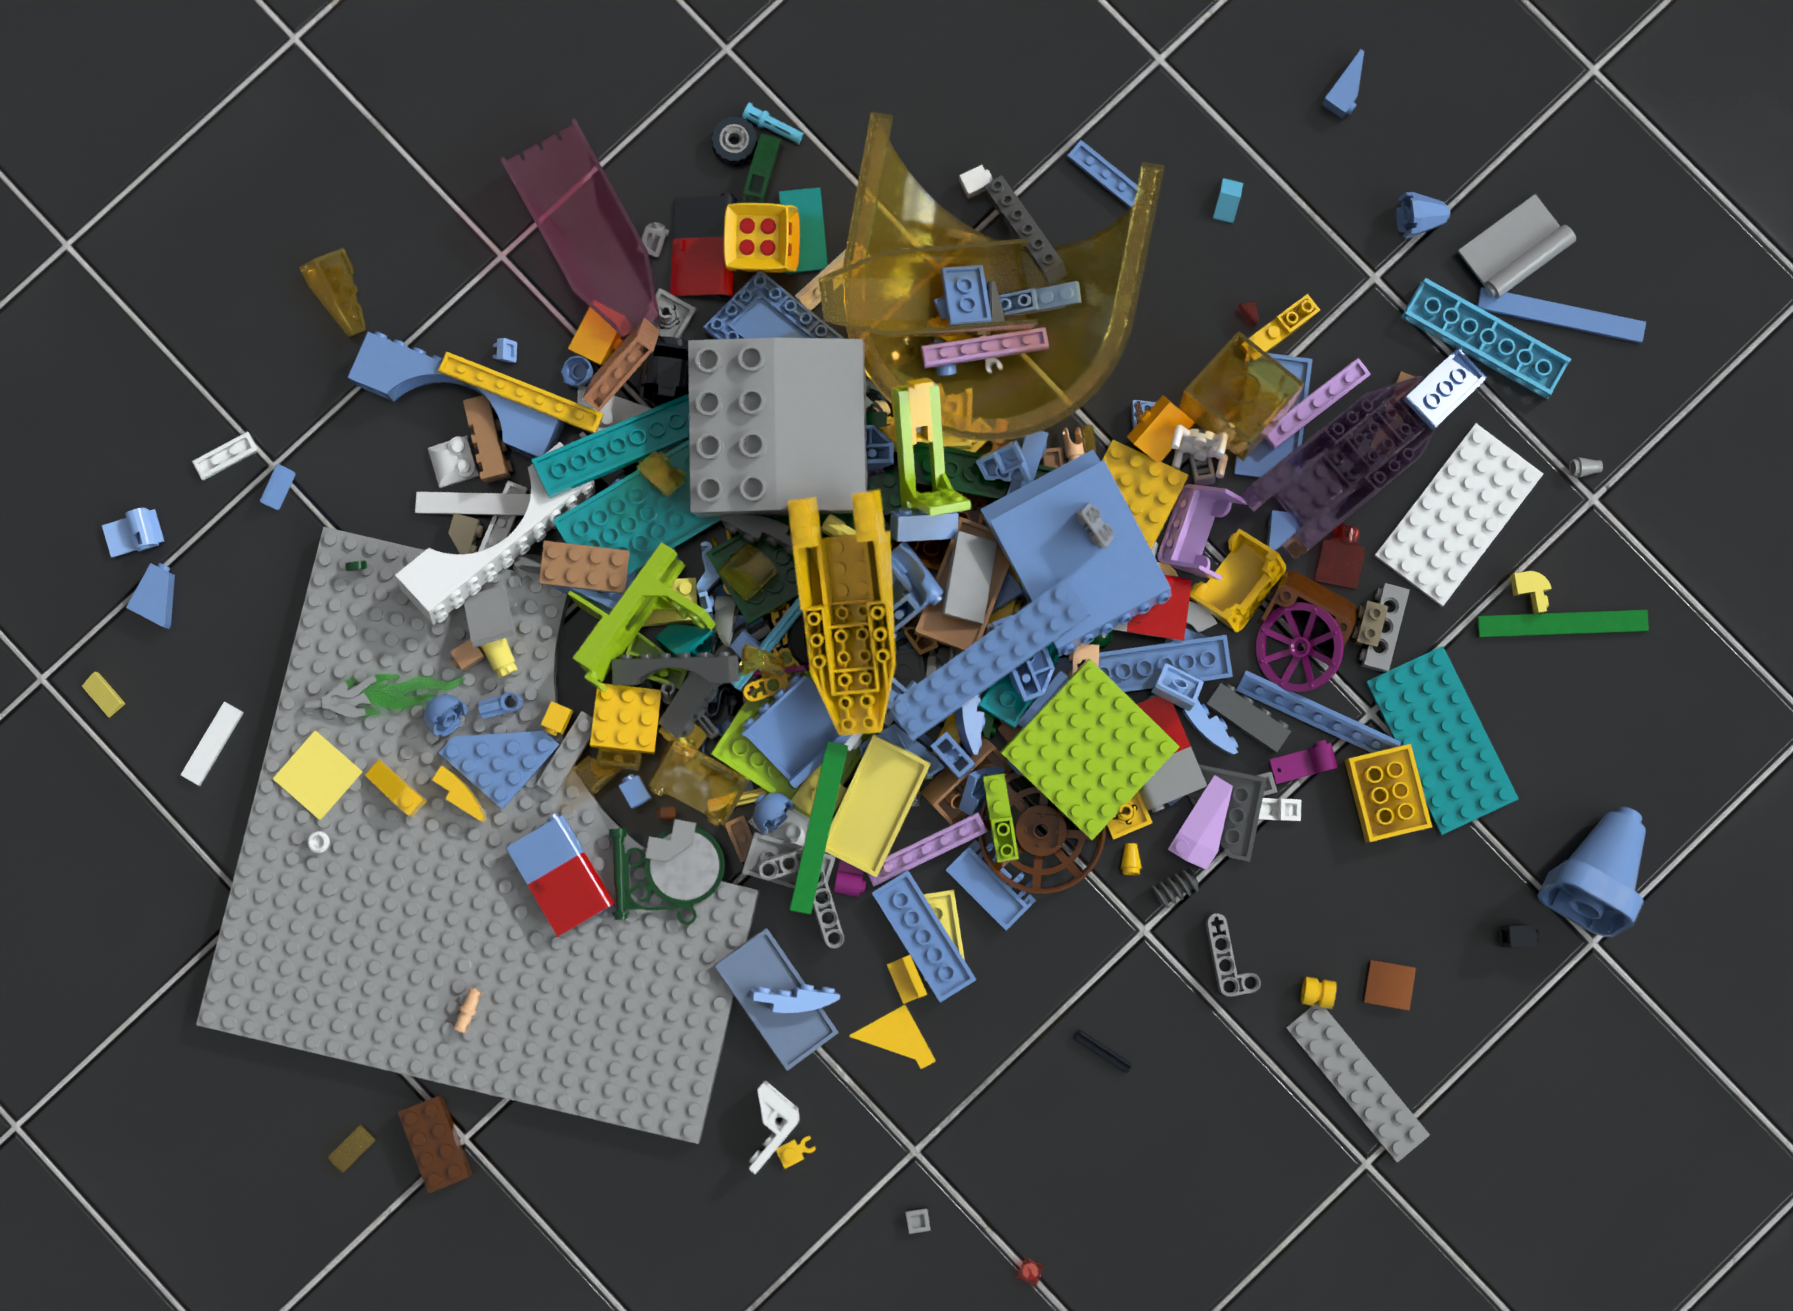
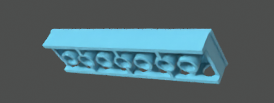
M1427 278L1419 284L1401 316L1407 322L1456 349L1459 348L1468 356L1545 399L1551 396L1561 375L1571 361V358Z

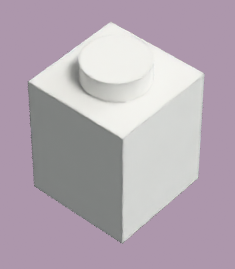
M982 165L959 176V182L968 199L985 192L984 185L993 181L989 170H984Z

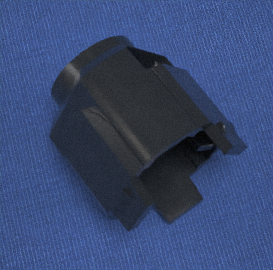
M666 336L658 337L654 350L642 363L639 383L640 398L651 401L652 392L672 397L674 395H680L681 397L689 394L687 340ZM644 347V353H646L649 349Z

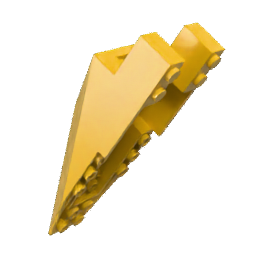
M880 489L851 494L856 534L821 538L817 496L795 498L787 501L800 609L803 610L810 674L839 736L882 732L896 666L890 531H885Z

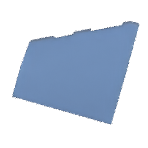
M1017 440L983 454L976 460L985 480H1024L1026 483L1032 480Z
M996 766L970 773L959 810L969 816L980 813L986 799L983 776L1003 773L1005 769L1001 766Z

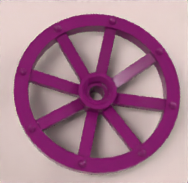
M1298 602L1290 607H1279L1274 610L1262 623L1256 640L1257 660L1265 676L1282 689L1294 692L1311 691L1326 684L1337 672L1344 651L1343 636L1335 619L1324 609L1309 603ZM1305 610L1311 612L1303 637L1291 613L1292 611ZM1285 615L1294 639L1270 629L1281 616ZM1319 616L1325 621L1331 632L1310 640L1316 619ZM1267 636L1288 644L1289 649L1266 656L1265 645ZM1332 638L1334 640L1332 659L1313 649L1314 646ZM1302 644H1304L1305 649L1303 651H1301L1300 648ZM1293 655L1294 657L1283 677L1280 678L1271 669L1269 663ZM1310 655L1329 665L1327 670L1316 680L1314 679L1309 659ZM1302 658L1308 683H1289L1290 677Z

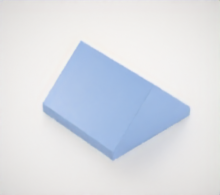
M1165 663L1151 693L1190 711L1197 701L1204 682Z

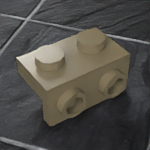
M1366 601L1363 606H1359L1357 618H1360L1358 626H1354L1352 632L1353 644L1359 646L1364 644L1374 647L1378 646L1388 606L1371 601Z

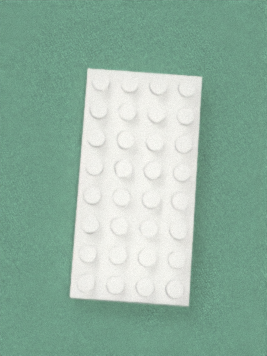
M1476 423L1374 556L1442 607L1533 489L1543 473Z

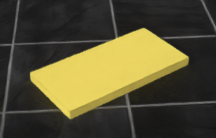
M874 734L831 823L825 852L877 877L932 762Z

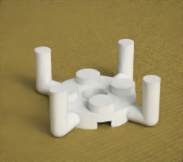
M1180 424L1177 425L1171 448L1176 449L1172 467L1180 470L1183 454L1187 452L1194 455V458L1199 461L1216 457L1219 459L1215 476L1223 478L1228 456L1225 454L1228 434L1226 432L1215 434L1207 430L1205 434L1198 433L1199 429L1188 430Z

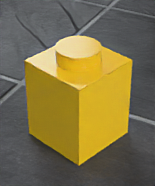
M551 701L541 723L542 726L546 727L544 731L555 736L557 733L564 734L573 711Z

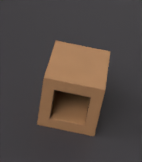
M471 638L451 651L453 655L451 658L452 663L457 669L461 668L463 671H467L486 658L480 646L473 647Z

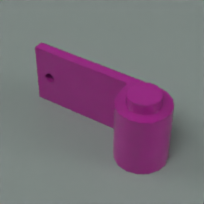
M1326 740L1314 743V748L1269 760L1275 784L1338 768L1332 744H1327Z
M840 859L834 893L859 897L860 893L864 894L866 881H862L864 871Z

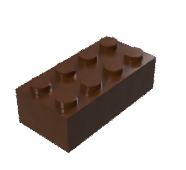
M443 1094L398 1112L428 1194L473 1175Z

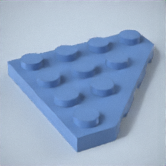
M545 731L456 736L448 741L439 754L501 809H504L557 750L560 744Z

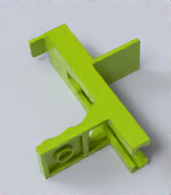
M662 542L609 615L571 590L567 593L581 609L600 620L573 659L587 672L584 678L604 693L607 689L599 681L602 682L612 669V660L619 659V655L623 654L654 610H676V613L685 619L687 617L693 620L692 623L700 629L706 627L711 631L716 625L705 609L670 588L686 565L683 561L675 558L677 556L675 550Z

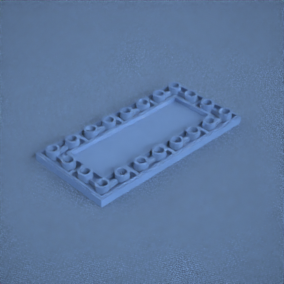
M761 270L703 327L704 331L715 340L747 338L845 339ZM865 355L864 365L867 390L883 374V369Z

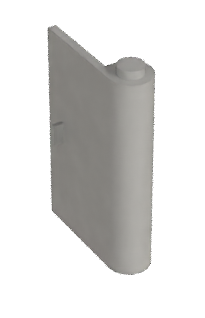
M1535 194L1459 249L1458 253L1484 285L1488 296L1497 299L1576 241V236L1567 225L1560 227Z

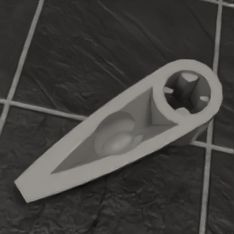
M716 596V630L722 643L729 647L739 608L732 597Z

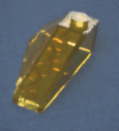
M344 248L315 258L299 267L309 288L348 337L366 330L362 308L358 304L356 297L358 289L354 285L352 278L354 274L353 266Z

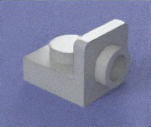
M657 222L650 223L645 227L638 250L659 257L669 230L665 229L663 224Z

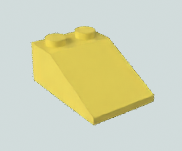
M696 578L676 579L670 588L697 604ZM654 610L642 627L668 626L669 624L688 625L693 624V620L689 617L686 619L676 613V610Z

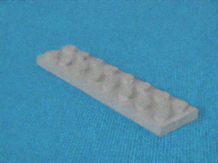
M1315 1003L1314 1006L1309 1007L1285 1027L1395 1162H1399L1430 1136L1326 1008H1321L1318 1003Z

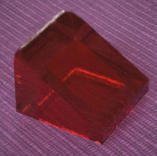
M1256 302L1239 304L1238 310L1252 326H1256L1259 322Z

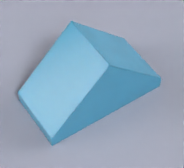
M1223 178L1213 219L1233 224L1241 198L1243 183Z

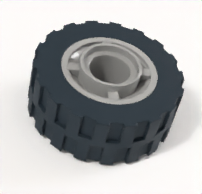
M729 116L726 119H722L720 123H717L711 136L715 155L721 161L723 160L725 163L732 165L743 164L745 161L750 160L757 147V135L753 125L747 122L745 118L742 119L739 116ZM731 137H738L740 142L736 145L729 142Z

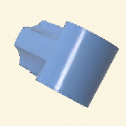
M513 692L478 701V708L482 719L509 712H517L523 706L522 697ZM511 696H514L516 699V705L513 708H510L507 704Z

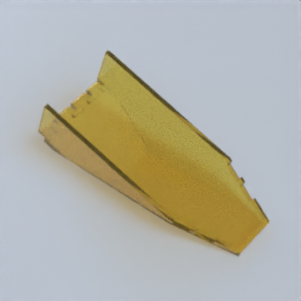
M1028 238L880 251L864 260L861 259L857 263L819 278L823 322L886 337L983 336L1032 329L1038 323V319L1026 320V314L1004 317L1005 322L949 326L948 318L941 321L933 303L935 299L944 296L940 272L943 267L983 265L985 282L995 281L999 295L1022 290L1021 272H1013V270L1020 269L1018 253L1029 243Z

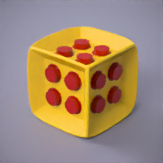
M771 203L727 204L724 218V260L726 269L758 272L759 270L762 272L797 271L800 221L796 206Z

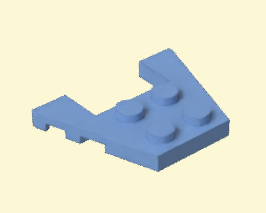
M897 723L876 734L932 762L927 772L928 777L946 767L940 759L917 740L912 741L906 731ZM872 738L859 745L862 758Z

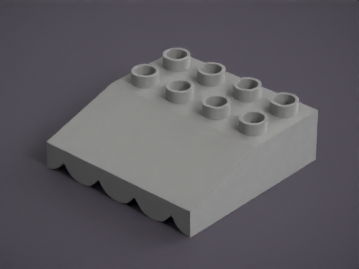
M747 338L688 341L690 507L692 514L698 518H715L732 514L785 516L789 515L787 501L817 496L819 515L854 514L851 494L867 491L868 480L865 342L863 339Z

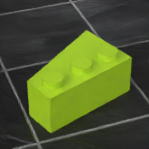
M639 632L633 638L626 651V654H632V658H639V654H651L652 658H658V654L665 653ZM667 667L657 671L647 679L662 685L667 683V686H669L668 682L674 684L675 689L679 690L688 677V670Z

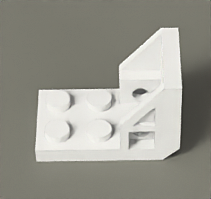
M766 1080L759 1087L758 1094L763 1123L775 1134L772 1133L763 1145L766 1148L762 1152L758 1149L750 1159L751 1166L749 1169L755 1174L799 1122L798 1107ZM781 1117L783 1121L778 1123L776 1118Z

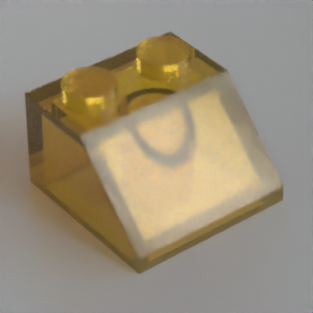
M654 451L637 466V470L670 500L687 482L684 478L686 474L678 466L673 468L668 463L670 459L663 452L658 454Z

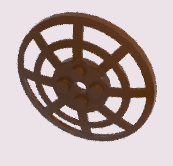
M1013 772L1005 777L1010 808L1014 805L1021 813L1017 823L1013 824L1016 839L1019 843L1017 851L1018 855L1023 851L1033 855L1034 865L1033 868L1021 864L1016 859L994 863L986 848L984 834L978 836V840L985 861L1002 881L1023 892L1051 894L1073 887L1083 880L1098 862L1104 847L1106 826L1093 839L1098 840L1096 850L1086 868L1081 872L1073 862L1080 854L1084 841L1091 839L1080 829H1067L1064 820L1066 815L1060 810L1057 811L1047 806L1048 798L1036 787L1024 789L1016 794L1009 786V783L1024 775H1018L1016 772ZM1040 793L1039 805L1027 808L1020 800L1027 795ZM985 799L980 815L987 830H991L990 821H985L988 810ZM1038 825L1046 827L1047 834L1045 836L1039 837L1036 835L1035 828ZM1066 838L1078 839L1075 850L1068 857L1060 847ZM1054 853L1061 861L1060 865L1053 868L1042 869L1044 856ZM1010 862L1017 869L1033 875L1032 887L1013 881L1000 870ZM1067 868L1075 877L1059 886L1040 888L1041 875L1055 874Z

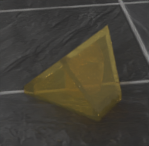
M588 755L573 770L587 788L596 794L626 764L593 758Z

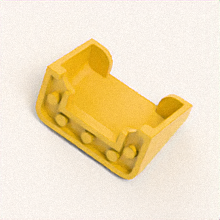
M1238 529L1236 533L1230 536L1228 544L1231 552L1215 571V573L1222 576V579L1210 578L1207 583L1203 581L1195 583L1191 587L1190 598L1235 632H1239L1245 627L1286 571V564L1277 551L1241 529Z

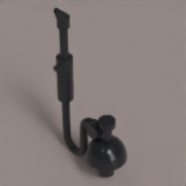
M717 631L711 636L710 653L713 655L717 643ZM732 684L726 685L718 691L716 710L713 713H709L708 702L704 708L706 710L705 715L715 717L719 713L721 696L725 690L729 692L723 699V703L729 705L728 714L736 715L737 706L743 705V698L737 693V689Z

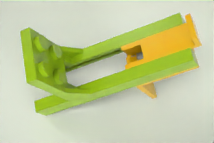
M928 378L909 380L907 385L891 387L894 425L879 427V430L897 443L901 508H910L911 510H917L918 508L929 516L971 509L970 500L954 491L945 474L939 385ZM926 439L929 441L932 492L921 494L916 491L913 445Z

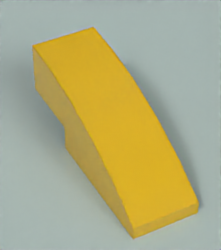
M441 765L432 780L450 791L445 799L481 822H485L487 819L473 792L456 774Z

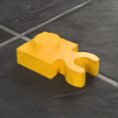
M811 1136L804 1137L800 1144H797L794 1139L776 1149L785 1169L804 1160L802 1153H812L815 1151V1146L812 1148L805 1146V1142L810 1140Z

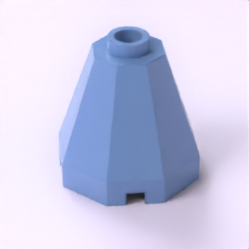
M1406 192L1398 199L1401 207L1396 209L1397 227L1399 232H1404L1402 235L1404 238H1412L1439 227L1450 218V209L1443 201L1415 192Z

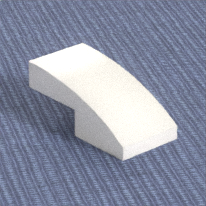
M1263 798L1259 819L1301 821V800Z

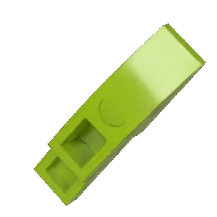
M1003 772L983 776L997 862L1019 859L1005 774Z

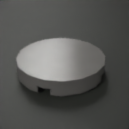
M524 554L516 557L513 563L514 572L522 578H525L526 575L530 576L531 580L539 581L542 556Z

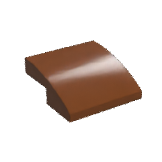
M1371 960L1364 1002L1410 1011L1416 968Z

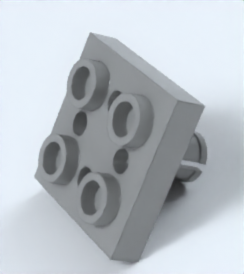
M659 288L642 319L646 318L660 330L659 337L681 338L695 314L696 308Z

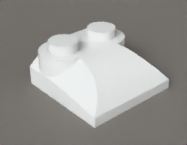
M467 435L463 437L457 436L450 441L428 448L439 488L480 476Z

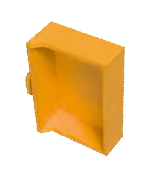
M592 301L568 350L577 356L587 358L590 362L601 367L623 342L621 337L629 320L625 316Z
M1162 395L1149 411H1144L1139 417L1140 422L1127 438L1154 461L1159 463L1172 450L1171 444L1175 427L1180 424L1189 430L1195 422Z

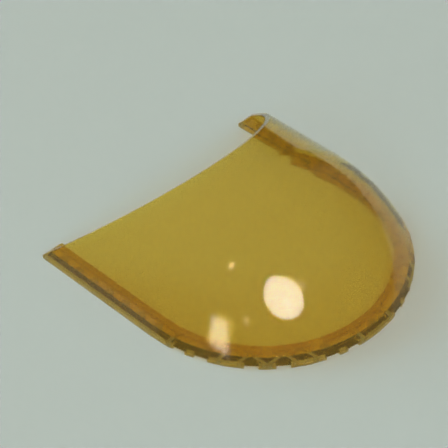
M871 112L841 280L845 326L849 339H863L865 342L864 365L866 375L891 404V387L907 385L909 380L928 378L938 384L940 390L942 434L975 441L1015 439L1047 429L1069 417L1085 405L1106 382L1120 360L1129 339L1165 166L1147 162L1142 163L1135 203L1112 225L1091 237L1075 243L1052 246L1064 262L1068 275L1051 286L1078 281L1082 303L1068 305L1065 308L1007 316L1004 317L1005 324L996 328L982 326L962 327L974 338L983 335L991 336L1045 327L1049 349L996 357L1002 363L1003 370H999L997 364H993L991 366V374L987 372L985 368L986 362L983 359L957 363V373L936 375L935 367L924 368L921 346L934 343L935 338L925 329L927 323L938 315L933 301L944 296L941 268L983 265L985 282L995 281L999 295L1032 288L1049 287V284L1021 245L997 240L976 231L951 215L925 192L905 167L889 140L893 116Z

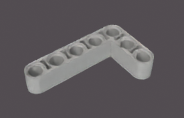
M803 846L762 859L757 865L759 875L766 880H772L797 872ZM791 857L793 865L789 868H784L783 860ZM772 864V872L767 875L763 874V866ZM822 866L816 895L823 891L826 893V898L822 902H817L815 898L813 909L823 941L830 948H838L843 944L844 935ZM825 912L832 913V919L829 922L822 921V915ZM830 933H838V939L835 942L831 943L828 941Z

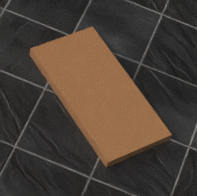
M962 517L959 518L958 531L997 542L987 526ZM951 539L935 579L944 591L941 594L943 599L933 606L930 603L923 609L915 634L962 652L983 637L1010 566L998 543L984 624L978 625L942 615L954 539Z

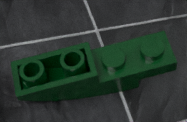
M761 133L748 173L741 203H764L781 143L780 138Z

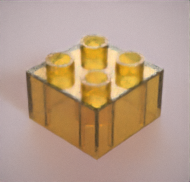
M1238 331L1184 390L1179 409L1205 431H1211L1215 434L1225 432L1228 435L1226 448L1242 461H1245L1297 403L1305 383Z

